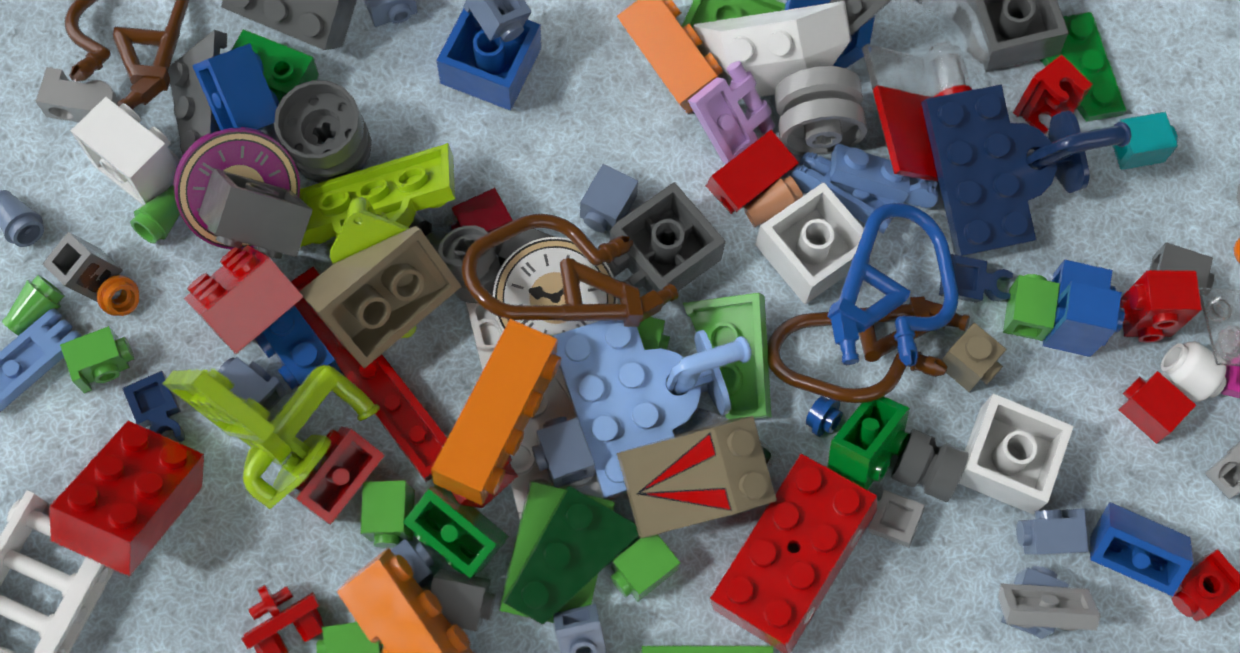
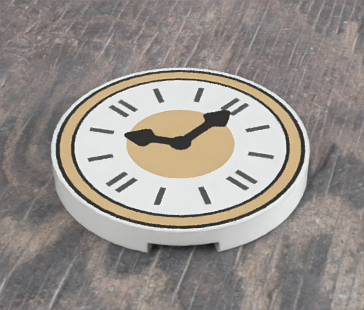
M540 238L521 246L507 258L496 277L493 297L511 305L565 304L560 261L566 258L575 259V261L612 278L614 276L606 262L598 266L592 265L569 238ZM579 281L583 304H618V298ZM495 315L496 322L503 333L510 319ZM514 320L549 336L598 322Z

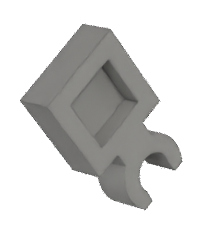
M884 490L880 501L877 500V511L871 520L869 533L910 548L925 510V505Z

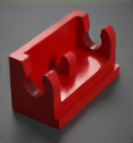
M1061 54L1033 76L1013 113L1017 117L1021 116L1029 125L1040 129L1043 134H1046L1048 128L1039 121V115L1047 114L1052 118V116L1064 111L1075 113L1093 84Z
M770 130L711 175L705 186L732 214L735 211H740L779 178L796 167L799 162L776 134Z

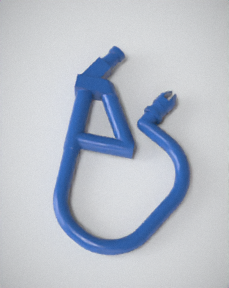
M902 203L885 204L875 209L866 221L839 300L831 305L827 316L831 319L835 345H840L843 354V365H852L860 361L859 354L856 353V341L859 340L858 333L864 332L901 306L910 295L909 289L869 264L879 228L882 222L888 218L899 217L909 219L927 233L935 249L944 291V303L938 314L932 317L899 316L895 320L896 334H894V339L898 344L897 349L901 362L906 367L916 364L918 351L914 341L915 331L926 332L941 329L952 320L956 313L959 299L958 286L948 242L939 225L927 213L917 207ZM863 280L886 295L866 310H862L855 305Z

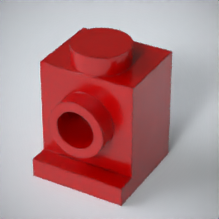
M1217 549L1203 556L1191 566L1173 595L1172 602L1183 615L1192 617L1196 622L1209 617L1240 590V573ZM1203 582L1212 591V593H1209L1205 590Z

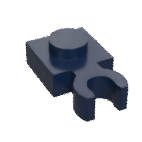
M951 254L959 300L977 303L983 300L984 293L990 300L996 302L1011 298L1010 293L1001 292L997 288L998 279L1007 281L1013 278L1011 271L1000 269L992 273H986L988 261ZM942 281L940 282L939 296H944Z
M163 371L122 388L136 424L144 428L151 425L149 430L160 435L165 431L171 430L179 442L185 440V433L181 426L175 420L170 419V416L181 412L174 393L162 384L167 379Z

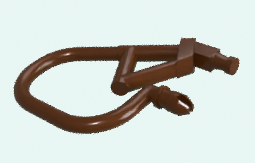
M75 0L65 16L67 35L74 44L88 52L84 59L72 66L69 76L75 82L85 81L96 70L102 69L103 63L111 55L107 47L85 35L79 27L81 15L98 0ZM175 0L164 31L114 27L113 40L129 79L133 84L130 87L131 92L125 99L122 98L118 101V106L124 103L134 111L135 107L140 104H148L162 91L168 90L170 84L168 70L177 46L189 0ZM133 44L159 46L153 66L141 65Z
M550 214L526 215L480 237L469 247L462 262L463 280L472 297L484 309L505 319L624 321V327H639L642 321L660 312L666 303L676 300L679 296L676 287L668 284L663 290L657 292L652 290L640 297L637 287L575 261V259L566 258L560 261L565 304L511 305L496 299L485 289L478 278V261L489 249L527 230L546 228L562 233L575 244L594 266L601 265L604 262H613L616 257L628 253L633 245V240L629 241L630 236L621 235L610 240L609 243L600 244L597 249L576 225L564 218ZM579 281L620 299L621 304H583Z
M924 296L910 297V304H902L877 323L895 321L899 316L932 317L940 312L943 305L925 300ZM829 312L807 313L792 317L780 324L768 340V365L776 377L795 388L840 402L865 403L877 400L890 393L897 386L906 369L897 353L885 377L880 382L865 388H846L789 369L780 357V349L786 338L800 329L832 326L831 319L827 317ZM955 313L952 320L946 326L957 327L959 330L966 331L970 322V316L965 314L962 316ZM874 325L859 333L865 360L875 362L882 356L897 349L898 344L894 339L896 331L878 341ZM915 331L914 339L930 331ZM918 351L916 364L911 366L910 370L913 372L917 370L924 374L938 377L945 375L948 366L941 359L922 355Z

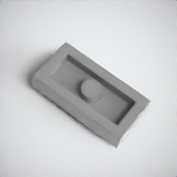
M1003 583L1000 585L998 600L1007 625H1017L1023 628L1034 626L1052 627L1068 631L1078 629L1097 630L1100 613L1089 589Z

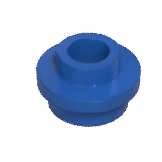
M824 396L819 397L815 401L805 422L806 425L812 428L813 434L820 437L825 431L831 434L837 428L843 412L839 410L840 401L827 399Z

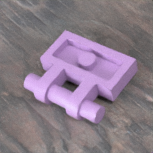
M740 61L733 62L727 67V71L732 78L730 85L727 84L725 79L716 77L688 100L715 150L725 164L758 140L753 131L757 126L761 133H767L775 127L770 117L772 110L767 101L761 100L755 89L756 81L751 72L745 71ZM741 98H743L748 107L746 114H744L737 102Z

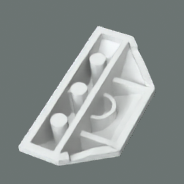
M845 1L712 21L693 26L694 31L702 40V43L697 46L704 57L711 53L724 71L718 77L725 79L727 84L730 85L732 78L727 71V67L733 62L740 61L745 71L751 72L756 81L755 89L759 97L774 95L776 85L785 77L797 71L812 67L833 66L851 41Z

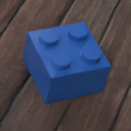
M463 8L436 60L440 84L511 111L542 49L541 24L527 19L523 25L524 31L517 38L509 42H504L501 37L490 41L473 13H467Z

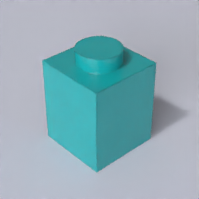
M1166 112L1121 119L1120 122H1124L1130 127L1131 140L1124 147L1112 145L1120 170L1165 163L1178 147V136L1174 126L1170 125Z

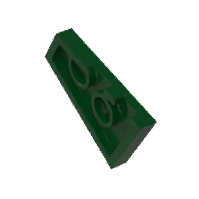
M567 486L505 596L503 603L543 625L639 536L636 524L573 487Z

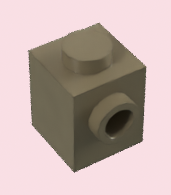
M974 322L948 350L942 361L948 366L946 373L970 392L980 380L987 385L1003 366L998 362V359L1007 349Z

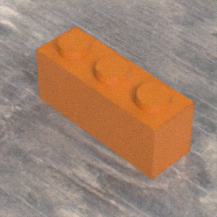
M637 0L617 15V18L676 101L689 114L693 112V109L688 100L724 71L711 53L704 57L697 46L702 43V40L690 24H687L685 27L680 25L676 17L682 13L672 0Z

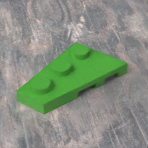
M751 293L684 302L683 306L686 314L691 318L695 331L704 330L712 348L734 342L737 337L741 336L750 345L751 357L748 362L736 361L719 367L731 403V410L728 414H725L726 419L730 420L753 416L754 419L772 418L765 296L761 293Z

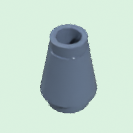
M1 190L0 228L5 239L19 247L33 245L44 233L42 217L16 196L12 195L10 191Z

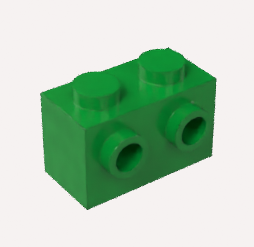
M244 29L231 49L251 44L253 51L258 54L263 63V75L269 89L275 93L279 104L282 98L293 88L309 81H316L319 76L314 57Z
M885 396L874 401L861 403L831 440L827 468L868 490L874 480L880 482L889 468L890 459L894 454L900 456L909 440L910 434L905 429L910 408Z
M438 485L429 488L403 521L413 531V534L419 541L429 547H433L446 558L447 563L454 570L469 578L481 572L509 538L505 532L476 508L459 505L451 491Z

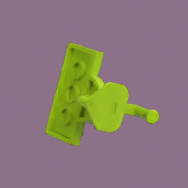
M446 143L300 189L299 198L312 209L300 247L312 243L321 244L337 236L330 250V259L335 264L408 230V227L414 220L416 211L426 208H438L445 205L448 201L455 200L454 156L449 144ZM417 325L414 326L401 338H409L413 336V334L416 332Z
M329 365L316 367L271 423L266 420L270 415L267 409L250 397L245 400L234 395L231 389L235 385L215 369H211V371L206 369L173 370L162 383L226 434L238 437L251 447L244 464L243 481L246 490L252 497L268 509L273 508L301 484L329 448L331 440L326 436L313 434L302 442L296 437V434L330 391H333L356 411L358 421L371 417L380 409L379 405H374L362 390ZM272 462L282 467L273 486L261 478Z

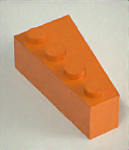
M512 319L509 320L431 469L435 485L480 505L484 503L489 493L496 494L505 475V470L502 468L509 456H514L517 453L524 437L523 430L530 418H533L537 413L543 394L557 373L561 362V357L557 356L558 339Z
M389 547L347 579L337 591L369 641L374 643L379 640L384 646L382 653H474L470 649L471 644L466 633L458 625L454 624L452 626L441 613L442 606L437 597L431 591L423 590L413 578L414 572L407 560L399 554L394 555Z

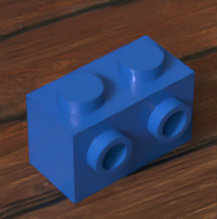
M250 43L192 65L220 130L241 127L258 130L275 122V112L279 106V101L275 93L269 89L263 75V63L258 54L253 51Z
M292 306L255 338L268 358L276 355L283 364L278 369V372L291 390L298 386L300 387L308 375L318 366L329 365L341 373L336 360L295 306Z
M1111 502L1108 503L1090 536L1091 561L1170 596L1175 594L1194 563L1191 537Z

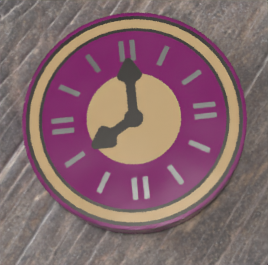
M247 127L230 128L212 134L208 133L195 141L182 156L177 166L173 183L178 211L189 229L203 241L219 248L231 250L235 247L218 242L216 240L217 236L208 230V226L198 215L213 168L291 190L300 197V178L296 165L289 153L271 136ZM242 243L241 248L243 249L249 244Z

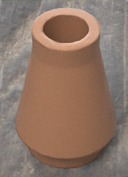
M791 176L783 180L779 178L751 203L744 206L743 209L752 225L757 227L803 197V194Z

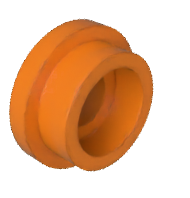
M123 275L108 278L101 284L97 292L99 307L107 314L113 316L130 314L139 303L138 286L129 277ZM122 290L118 298L112 299L117 291Z

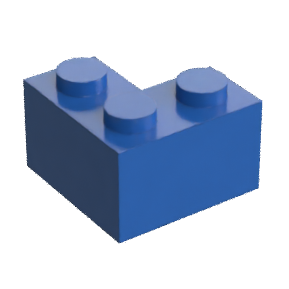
M1063 260L1053 273L1052 282L1060 283L1054 329L1043 340V347L1091 357L1101 346L1107 344L1109 338L1115 332L1118 333L1121 330L1125 310L1120 308L1122 292L1116 291V287L1111 285L1113 270Z

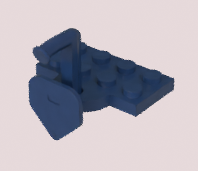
M1002 84L928 98L921 102L955 255L959 256L1036 241L1028 201L1041 196L1051 186L1054 177H1056L1068 193L1085 189L1090 178L1085 151L1112 145L1124 147L1131 140L1130 127L1124 122H1118L1112 127L1081 132L1078 120L1071 111L1060 112L1052 116L1048 138L1040 129L1026 123H1010Z

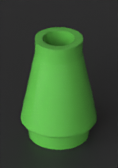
M171 185L165 192L134 211L135 217L130 221V224L139 236L150 243L155 244L159 239H166L180 216L175 201L174 185Z
M37 275L33 281H26L2 323L19 336L47 311L60 308L59 302L65 295L44 277Z

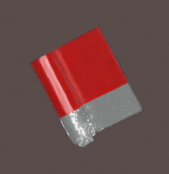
M940 42L933 45L928 53L919 57L866 44L862 47L894 174L939 182L921 102L928 98L973 90L960 46L952 45L950 42Z

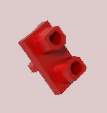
M264 584L257 589L262 601L249 608L248 611L254 621L270 612L272 617L244 633L241 639L248 650L254 647L257 653H289V649L278 631L289 624H294L304 642L323 632L322 627L325 626L317 609L320 605L317 597L312 592L284 610H281L280 605L294 597L290 589L286 586L272 594Z

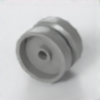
M836 66L812 67L797 71L785 77L776 85L774 95L776 111L780 116L778 123L779 137L791 153L804 155L808 152L817 153V155L832 154L833 149L838 143L854 147L865 138L868 130L865 112L861 106L863 100L861 81L855 72Z

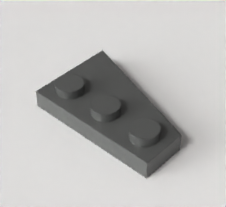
M213 30L169 67L168 73L174 103V114L178 126L182 155L202 136L220 131L192 65L219 55L220 48H227V33Z

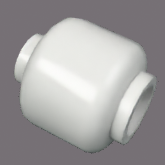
M1196 341L1174 345L1165 354L1161 362L1163 376L1193 402H1201L1209 397L1214 398L1218 396L1227 382L1225 378V361Z

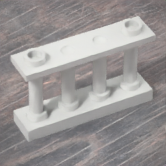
M26 490L22 499L17 500L11 507L7 516L8 523L0 536V586L9 570L12 569L62 591V597L64 598L55 614L47 616L0 595V615L39 632L41 640L33 653H70L114 569L86 557L79 571L69 575L21 554L20 551L33 529L50 536V517L42 514L47 502L35 493ZM0 646V653H15Z

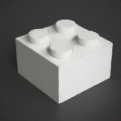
M105 97L70 131L93 166L144 205L165 192L171 185H174V176L180 159L168 148L171 143L161 131L153 126L148 130L140 124V117L128 105L123 103L117 106Z
M823 182L760 226L755 245L804 305H806L848 274L864 228Z
M992 394L979 410L965 449L966 452H969L968 460L958 484L1030 514H1035V511L1040 510L1049 501L1074 426Z

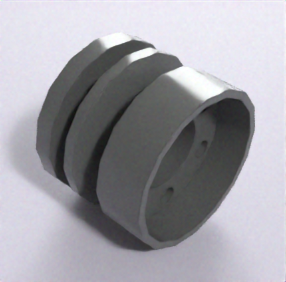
M309 81L296 86L282 98L275 112L274 127L281 145L292 157L296 168L305 178L321 183L360 171L364 168L371 155L372 139L355 99L344 87L330 81Z

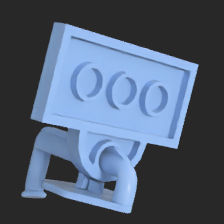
M598 321L552 336L558 339L557 356L561 357L559 366L576 417H578L595 464V474L603 498L606 499L627 492L617 453L673 437V431L685 425L696 411L701 393L706 391L709 393L721 415L729 413L731 410L730 398L719 367L736 361L745 363L750 360V345L744 337H737L734 342L712 348L704 330L697 331L694 336L697 353L683 358L676 352L662 348L644 350L637 327H624V321Z

